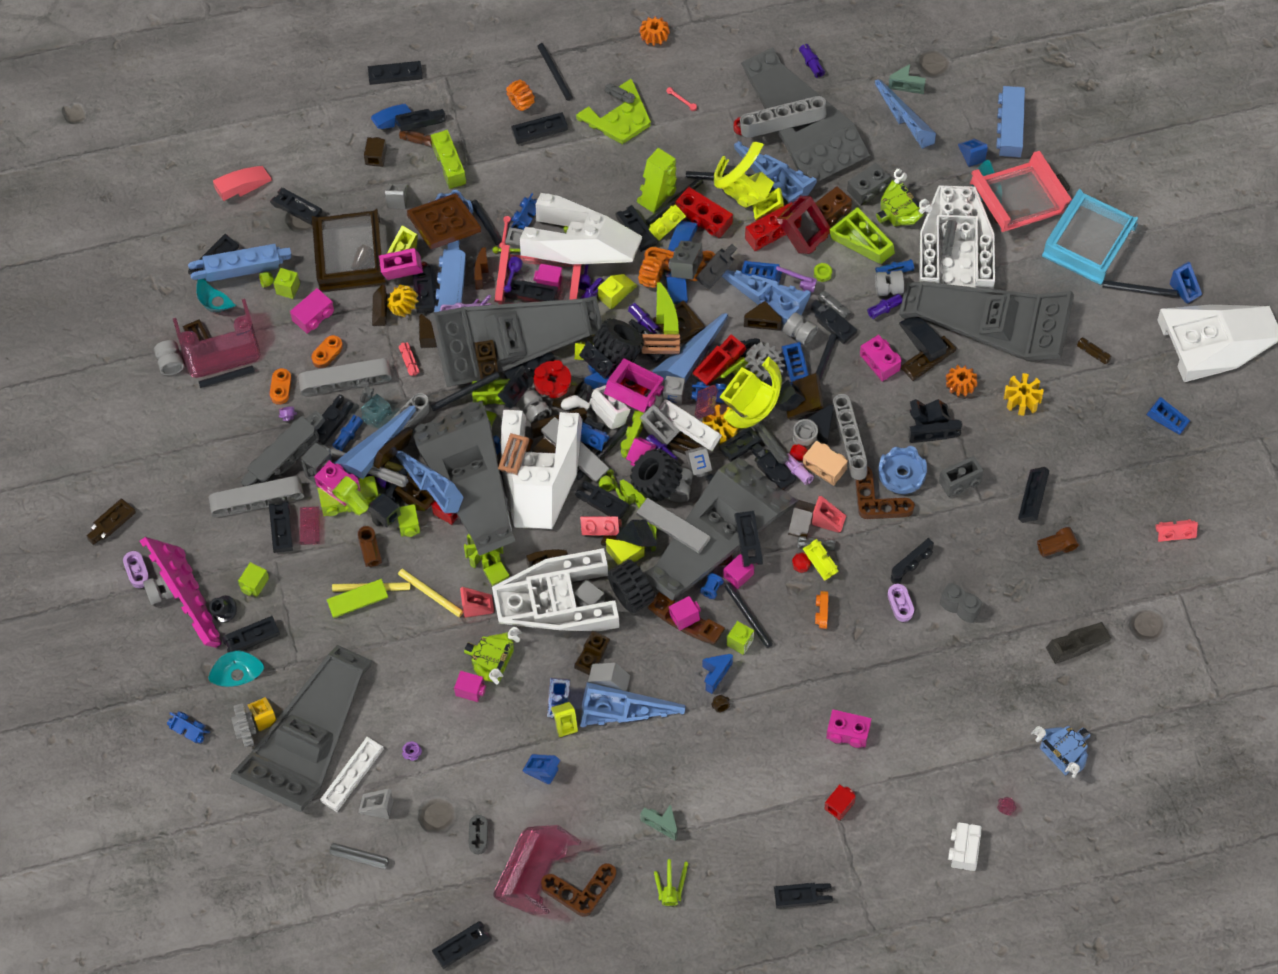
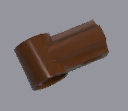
M369 526L361 527L358 531V541L365 566H378L382 563L375 531ZM366 535L371 536L368 540L362 539Z
M1065 527L1056 532L1055 535L1037 540L1039 553L1043 557L1061 551L1064 553L1071 552L1079 546L1071 527Z

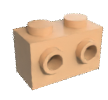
M818 441L803 456L804 467L833 486L847 470L848 460L842 454L835 453L829 446Z

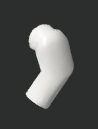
M576 395L567 397L561 402L563 410L584 407L587 411L590 403Z

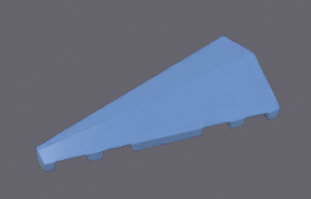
M875 80L877 89L899 124L903 122L907 124L920 147L925 148L935 144L936 133L882 80Z
M740 141L734 144L735 150L744 158L749 148L743 146ZM759 153L750 166L755 173L762 172L774 182L771 191L781 188L784 206L790 202L793 203L799 196H808L817 183L816 178H809L802 171H795L789 168L787 164L766 154L762 155Z
M726 270L721 276L759 305L766 301L782 318L781 323L784 325L792 314L797 312L802 315L811 296V292L808 290L804 292L797 290L794 286H783L777 281L756 275L748 276L738 270L736 272Z
M721 314L680 348V354H672L652 372L663 377L664 380H666V376L685 378L686 383L699 360L702 361L707 353L708 346H711L728 319V314Z
M409 406L336 460L334 464L338 463L344 468L346 473L350 472L364 479L374 465L377 451L402 431L416 411L415 406Z
M397 451L396 457L420 490H428L444 513H458L464 497L455 484L406 453Z
M587 682L582 701L580 727L592 724L604 725L607 722L615 721L620 723L643 720L654 716L666 717L669 714H684L685 705Z

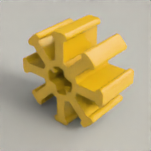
M1026 373L1022 374L1021 383L1016 379V376L1010 378L1009 386L1006 385L1003 398L1004 400L1008 399L1007 409L1009 411H1012V408L1016 405H1020L1018 415L1022 416L1025 414L1026 406L1031 410V413L1036 412L1038 403L1041 404L1043 389L1039 390L1040 380L1035 378V381L1027 384L1029 374Z
M714 405L713 415L706 410L703 413L702 422L722 435L720 438L721 445L726 442V437L729 439L734 437L739 428L732 426L723 418L726 412L720 415V405Z

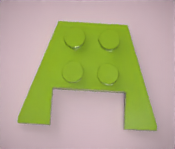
M629 79L619 87L628 91V93L634 94L633 103L628 104L624 102L602 118H599L588 106L576 114V119L580 122L584 121L593 129L596 128L602 131L604 135L622 145L650 127L651 121L632 79Z

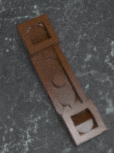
M659 592L654 601L649 605V610L678 629L669 612V606L675 604V600L672 601ZM700 618L699 621L680 631L698 640L715 644L725 630V627L710 619L706 621Z

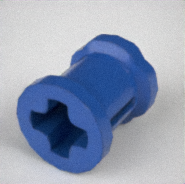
M709 573L707 576L708 580L705 586L701 588L700 593L705 597L715 599L717 596L716 592L724 580L716 574Z

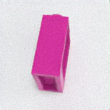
M623 359L608 379L604 394L645 413L648 407L655 403L656 396L659 397L662 394L664 378ZM624 378H627L650 389L651 392L645 397L620 383Z

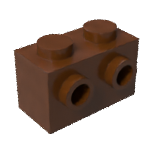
M836 186L815 203L829 226L832 227L837 223L838 219L850 213L852 199Z

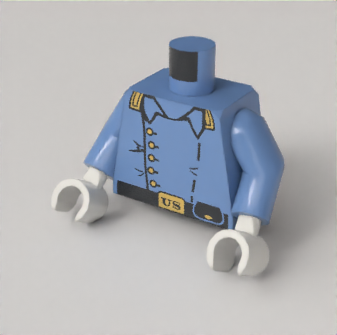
M1037 726L1031 732V734L1038 736L1035 739L1036 742H1040L1043 739L1040 749L1065 776L1072 772V778H1075L1077 773L1085 768L1088 758L1086 752L1088 745L1084 741L1090 737L1087 729L1081 728L1078 732H1075L1070 726L1048 729Z

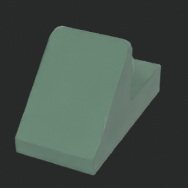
M910 64L890 75L888 86L890 89L924 94L926 78L909 76Z
M669 805L662 817L656 810H649L644 807L640 813V821L675 841L677 839V828L671 805Z

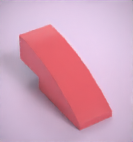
M256 166L223 175L213 180V184L221 199L225 201L237 194L241 197L272 181L263 166Z

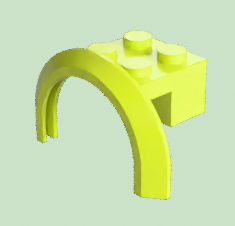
M753 142L742 161L724 177L722 175L729 159L726 160V157L722 156L714 173V186L718 189H723L727 195H730L739 205L745 208L765 200L774 184L762 172L750 177L744 174L759 155L764 145L763 143Z
M769 356L762 366L770 374L772 386L762 382L754 373L741 367L721 394L720 398L730 407L723 418L732 426L737 428L754 426L763 420L774 408L780 394L782 377L778 365ZM736 412H738V413H740V414H742V415H744V416H746V417H741V416H739Z

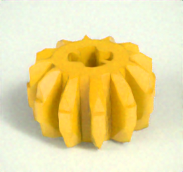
M400 284L398 288L394 287V291L390 293L391 296L387 299L389 302L387 307L396 316L406 317L407 314L412 313V309H416L415 304L419 302L417 300L418 294L410 286Z

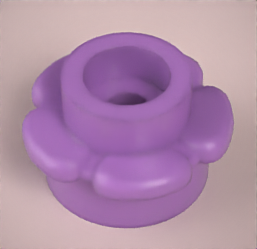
M292 406L279 409V417L283 418V421L293 420L294 415L297 414Z
M407 742L402 748L403 757L410 759V761L417 760L418 756L422 753L421 747L416 742Z

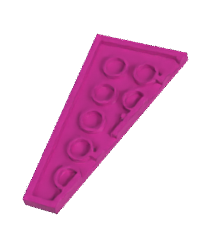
M148 537L141 539L140 543L142 546H147L151 552L149 557L152 562H155L161 568L160 575L175 599L179 597L184 606L181 607L183 612L193 619L192 626L203 644L217 648L222 644L219 638L220 634L213 624L212 615L208 612L205 605L206 601L200 593L199 584L195 580L192 568L186 560L185 551L181 547Z

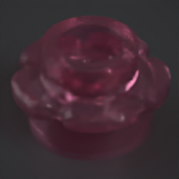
M1009 797L998 800L997 809L1002 814L1011 815L1017 809L1014 800Z

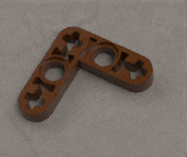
M868 466L866 483H862L863 479H855L858 513L861 518H902L913 514L914 502L909 498L875 499L873 473ZM862 489H868L871 492V494L868 496L861 495L860 491ZM904 504L907 505L908 510H904ZM889 505L892 510L884 512L881 510V506ZM868 507L870 511L866 512L864 508Z
M602 864L582 892L554 874H547L542 878L541 888L544 893L576 914L586 917L593 912L614 882L616 869L612 864ZM610 870V871H611V873H610L611 877H610V876H606V878L604 879V884H603V883L601 882V879L603 878V874H604L603 871L606 872V871ZM546 881H554V886L559 889L558 894H555L556 888H554L553 886H550L549 888L546 887ZM598 885L602 891L600 894L594 895L590 892V887ZM563 891H571L573 897L570 900L563 899L561 896ZM588 896L590 898L588 902L589 909L581 910L580 903L585 904Z

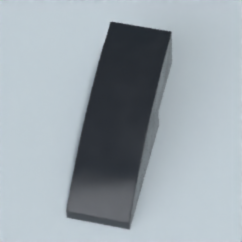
M911 317L899 322V325L919 352L922 351L929 362L946 354V344L920 317Z

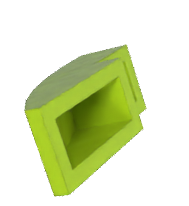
M657 282L656 322L657 324H664V334L679 335L678 318L673 301L662 283Z

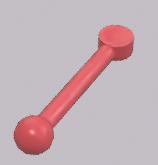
M667 88L666 92L668 94L674 95L676 98H678L683 103L688 105L691 111H696V104L689 103L687 100H685L680 95L675 93L673 91V88Z
M509 216L504 217L505 225L502 242L499 245L500 248H502V245H506L508 224L511 222Z

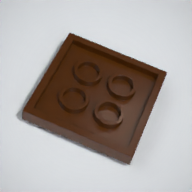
M457 193L407 210L408 218L431 250L481 232V226Z

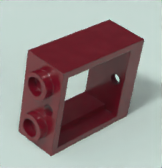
M799 196L777 218L796 251L801 254L813 253L816 247L825 241L830 234L831 227L811 196ZM806 210L819 229L807 242L794 224Z

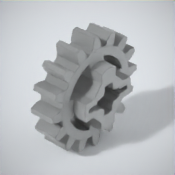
M760 342L757 345H753L746 354L748 356L745 358V361L748 364L745 367L750 368V372L754 373L763 382L768 377L771 378L768 371L762 366L767 357L769 356L778 365L781 374L783 373L782 369L785 367L781 363L784 357H779L781 352H776L775 346L770 348L769 343L763 345Z
M243 703L234 705L236 716L231 717L236 738L242 737L244 747L254 745L252 734H256L251 712H245Z

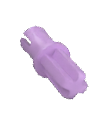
M787 453L789 459L785 465L805 485L810 484L814 476L804 468L803 463H799Z

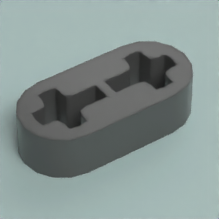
M475 815L469 822L468 843L470 851L479 855L487 849L488 824L484 816ZM477 821H481L482 824L480 826V832H477L475 825L477 824ZM476 837H480L481 845L479 848H476L474 845L476 844Z

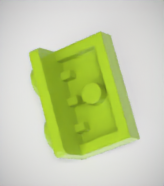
M510 379L495 380L472 393L473 403L482 401L483 405L505 404L497 395Z

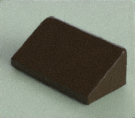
M381 285L373 294L372 326L386 325L387 290L385 285Z

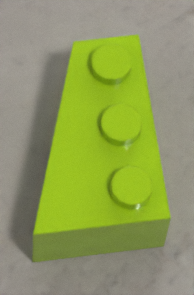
M657 148L647 159L643 174L645 184L640 186L642 195L637 198V203L652 213H655L669 196H673L677 189L676 159L660 148Z
M858 207L830 229L832 240L879 264L884 263L895 254L894 244Z

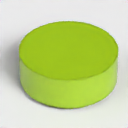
M826 263L817 264L814 268V278L819 282L830 280L832 268Z

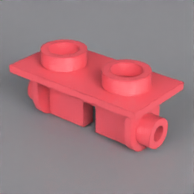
M618 516L580 517L582 535H617L619 527L622 526V520L618 519Z
M1191 519L1176 521V524H1173V522H1159V524H1156L1158 542L1196 538L1198 523L1191 521Z

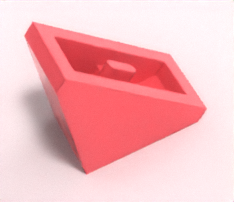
M819 496L813 511L812 525L837 533L841 532L846 515L825 498Z
M465 587L460 588L464 618L494 613L491 594Z

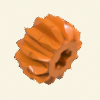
M656 16L653 19L648 17L647 21H642V26H640L641 39L647 45L650 43L653 46L656 43L661 45L662 41H667L670 34L668 23L662 17L660 19H657Z
M515 80L506 88V94L512 105L515 106V109L523 111L535 103L532 90L525 81Z
M647 256L640 266L639 283L646 287L656 288L657 282H660L664 272L663 260L658 257Z
M957 365L956 369L951 368L949 370V373L946 375V387L950 388V393L956 392L957 397L960 394L966 397L968 393L972 394L978 382L977 374L973 373V368L967 369L966 365L960 368Z

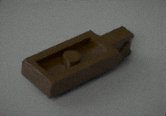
M120 499L93 522L92 531L86 535L88 541L95 545L101 539L108 538L136 513L135 509L125 500Z

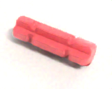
M403 342L399 346L406 368H408L409 375L416 376L419 373L418 365H415L417 363L409 343Z

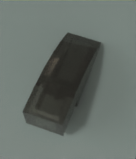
M1103 622L1070 631L1066 636L1052 639L1046 649L1054 663L1057 664L1084 654L1110 641L1112 638Z

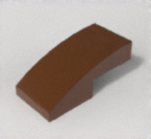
M486 247L480 250L475 264L476 290L483 289L481 273H489Z

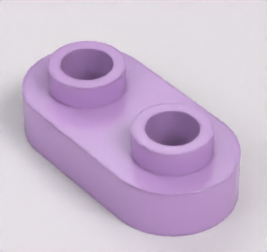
M136 551L128 552L123 558V563L130 583L135 588H143V581L148 580L149 575L142 555Z
M901 584L892 585L888 589L887 596L894 616L901 622H907L912 619L914 614V607L908 591ZM899 594L901 597L896 598L894 595ZM905 611L907 614L902 615L900 612Z

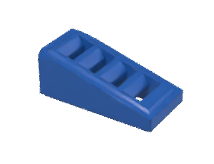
M744 261L741 271L742 274L748 276L756 275L777 281L778 283L782 275L781 271L776 270V267H780V265L772 263ZM750 268H753L752 273L748 274Z
M800 342L782 346L781 350L790 381L808 376ZM797 351L798 353L788 356V353ZM799 357V361L790 362V359ZM799 364H801V366H802V367L795 368V369H792V368H791V366H795V365H799ZM799 371H803L804 373L798 376L793 375V373Z
M1161 397L1146 413L1151 419L1179 435L1190 422L1186 416ZM1172 416L1175 417L1173 421L1169 420ZM1178 420L1181 421L1179 426L1175 425Z

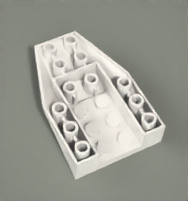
M938 186L931 204L932 211L927 214L920 231L919 282L994 289V232L976 187ZM948 220L956 221L957 228L955 230L951 256H943L942 248L944 246Z
M1199 305L1160 309L1157 319L1163 335L1169 334L1180 359L1177 367L1184 382L1237 369L1278 342V324L1270 306Z

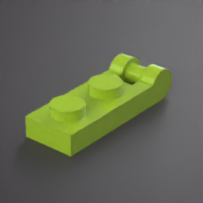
M635 410L632 421L634 422L632 427L629 426L626 431L627 439L621 442V456L624 458L627 457L634 438L640 436L644 427L640 419L644 413L639 410Z

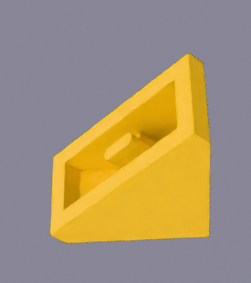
M266 697L247 705L259 732L271 727L275 723L274 711Z

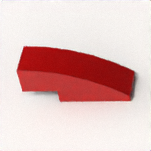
M731 334L720 347L717 346L695 369L693 375L705 385L710 384L740 358L746 351L745 345Z

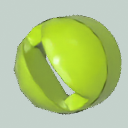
M264 272L259 274L260 283L263 288L273 284L274 278L271 273Z
M607 475L602 476L599 479V487L608 492L614 489L613 478Z

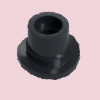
M224 595L214 598L210 602L209 609L216 620L226 623L235 617L237 605L231 596Z

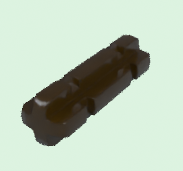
M1080 338L1077 347L1082 350L1085 349V352L1096 359H1100V362L1103 364L1109 363L1112 357L1109 353H1104L1103 349L1092 342L1088 343L1089 340L1086 338Z

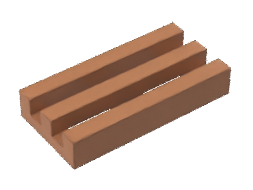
M642 334L644 340L642 354H680V335Z
M510 433L498 467L499 471L518 475L529 438ZM514 439H517L511 454L509 464L507 467H505ZM521 441H523V442H522V445H521V448H520V451H519V454H518V457H517V460H516V462H515L514 468H512V467H513V464H514V461H515V458H516V455H517V452H518V449H519V446H520V443H521Z

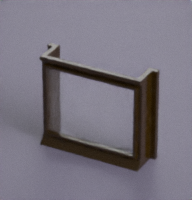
M378 209L326 217L312 216L316 278L321 292L386 284L385 277L381 273L379 259L382 252Z

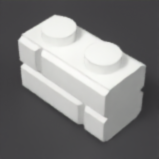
M606 385L593 390L592 398L589 402L590 407L610 429L626 424L627 416L630 413L627 405L604 394Z
M959 822L956 829H952L951 841H954V848L949 849L948 860H952V868L976 870L981 826Z

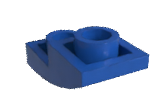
M406 104L395 105L372 115L371 120L378 129L395 127L396 115L409 113L411 110Z
M687 221L678 223L668 250L674 252L675 248H678L680 241H691L697 231V223Z

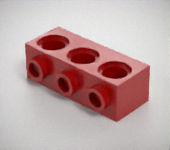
M690 187L676 200L677 207L685 214L687 219L692 221V223H697L698 227H702L710 235H715L719 239L733 224V214Z
M792 202L745 227V239L754 251L786 235L777 218ZM802 215L794 222L797 229L801 227Z

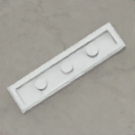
M664 399L659 407V410L678 430L713 451L722 436L720 433L667 399Z
M366 737L320 799L321 803L338 812L384 750L383 746Z

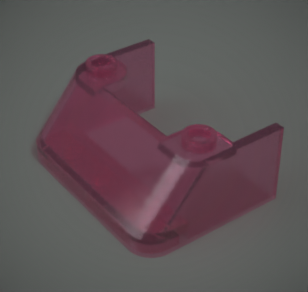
M241 299L245 315L235 319V331L199 341L197 335L192 331L181 333L177 319L173 318L190 376L195 378L249 364L260 358L259 344L245 299Z
M559 825L527 827L521 833L495 888L494 898L529 914H549L550 909L543 905V898L538 895L541 888V880L547 875L553 860L564 858L568 852V846L580 845L582 841Z

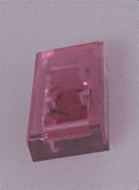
M715 385L698 391L695 409L697 419L715 412L718 392Z
M319 506L300 507V545L320 544Z

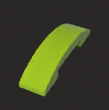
M624 479L620 480V490L628 504L635 502L639 509L646 499L629 482ZM648 523L657 542L656 527ZM649 546L652 552L656 550V546Z

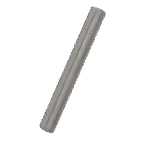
M337 449L331 450V457L334 461L346 454ZM372 466L367 473L401 487H405L408 483L406 476L384 467L377 469Z

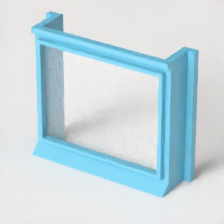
M1079 188L1047 239L1042 257L1101 285L1105 279L1107 269L1131 230L1134 231L1136 229L1138 217H1133L1084 194Z

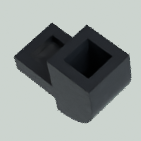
M768 377L763 381L764 383L772 386L771 378ZM787 380L781 385L780 394L774 407L781 411H791L798 407L806 398L797 385Z
M917 399L910 401V414L915 420L916 425H927L936 422L948 423L951 420L948 405L939 399L926 405Z
M382 493L370 502L367 510L371 513L372 522L376 526L383 524L388 527L401 515L399 506Z

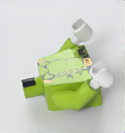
M901 169L895 170L894 177L896 179L892 180L881 198V211L876 213V218L880 223L889 220L895 227L914 225L924 215V212L929 213L932 211V206L927 199H923L919 203L903 183H899L907 179L906 173L899 177L902 172Z
M512 627L506 633L481 637L478 646L468 642L464 653L473 656L471 661L474 672L478 676H482L484 681H491L498 685L514 652V645L511 641L519 642L520 638L517 635L522 632L518 628Z

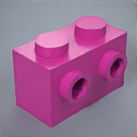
M415 248L379 256L381 273L387 280L423 273L421 256Z
M316 288L290 311L291 319L308 334L311 330H315L325 318H329L334 311L333 302Z
M880 335L861 345L860 356L881 381L900 371L902 360L899 354L894 353L887 340L882 339Z
M330 460L314 476L316 485L344 506L347 504L339 500L332 491L345 476L351 478L358 485L357 490L360 491L358 478L353 474L349 475L338 463L334 464Z
M832 709L826 739H830L834 743H848L855 748L866 747L872 718Z

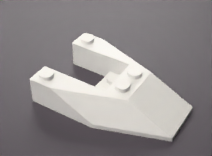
M540 193L536 202V221L568 226L569 228L565 234L525 227L520 237V251L522 256L568 264L633 262L642 236L601 213L557 195Z
M503 410L501 459L510 433L525 436L526 416L523 411ZM560 412L556 453L525 452L518 475L501 471L507 498L509 499L514 528L553 529L577 476L582 418L579 413ZM514 439L505 467H507L509 464L511 454L517 439ZM521 441V443H520V446H519V449H518V452H517V455H516V458H515V461H514V464H513V467H512V468H514V465H515V462H516V460H517V457H518V454H519V451H520V448H521V445H522V442H523V441Z
M604 548L545 559L493 586L492 590L499 624L568 631H604L619 628V616L615 600L576 607L571 582L608 576V565Z

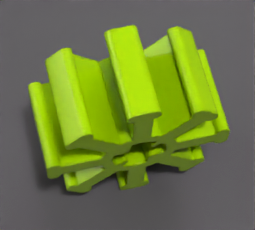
M467 535L468 545L464 544L465 558L469 557L471 567L476 568L480 560H482L483 569L489 567L488 559L494 563L501 561L500 553L504 554L503 547L479 556L475 543L470 535Z

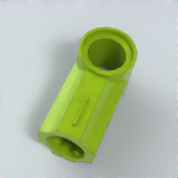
M345 476L332 492L339 500L345 502L356 515H361L368 510L370 503L357 490L358 485L351 478Z

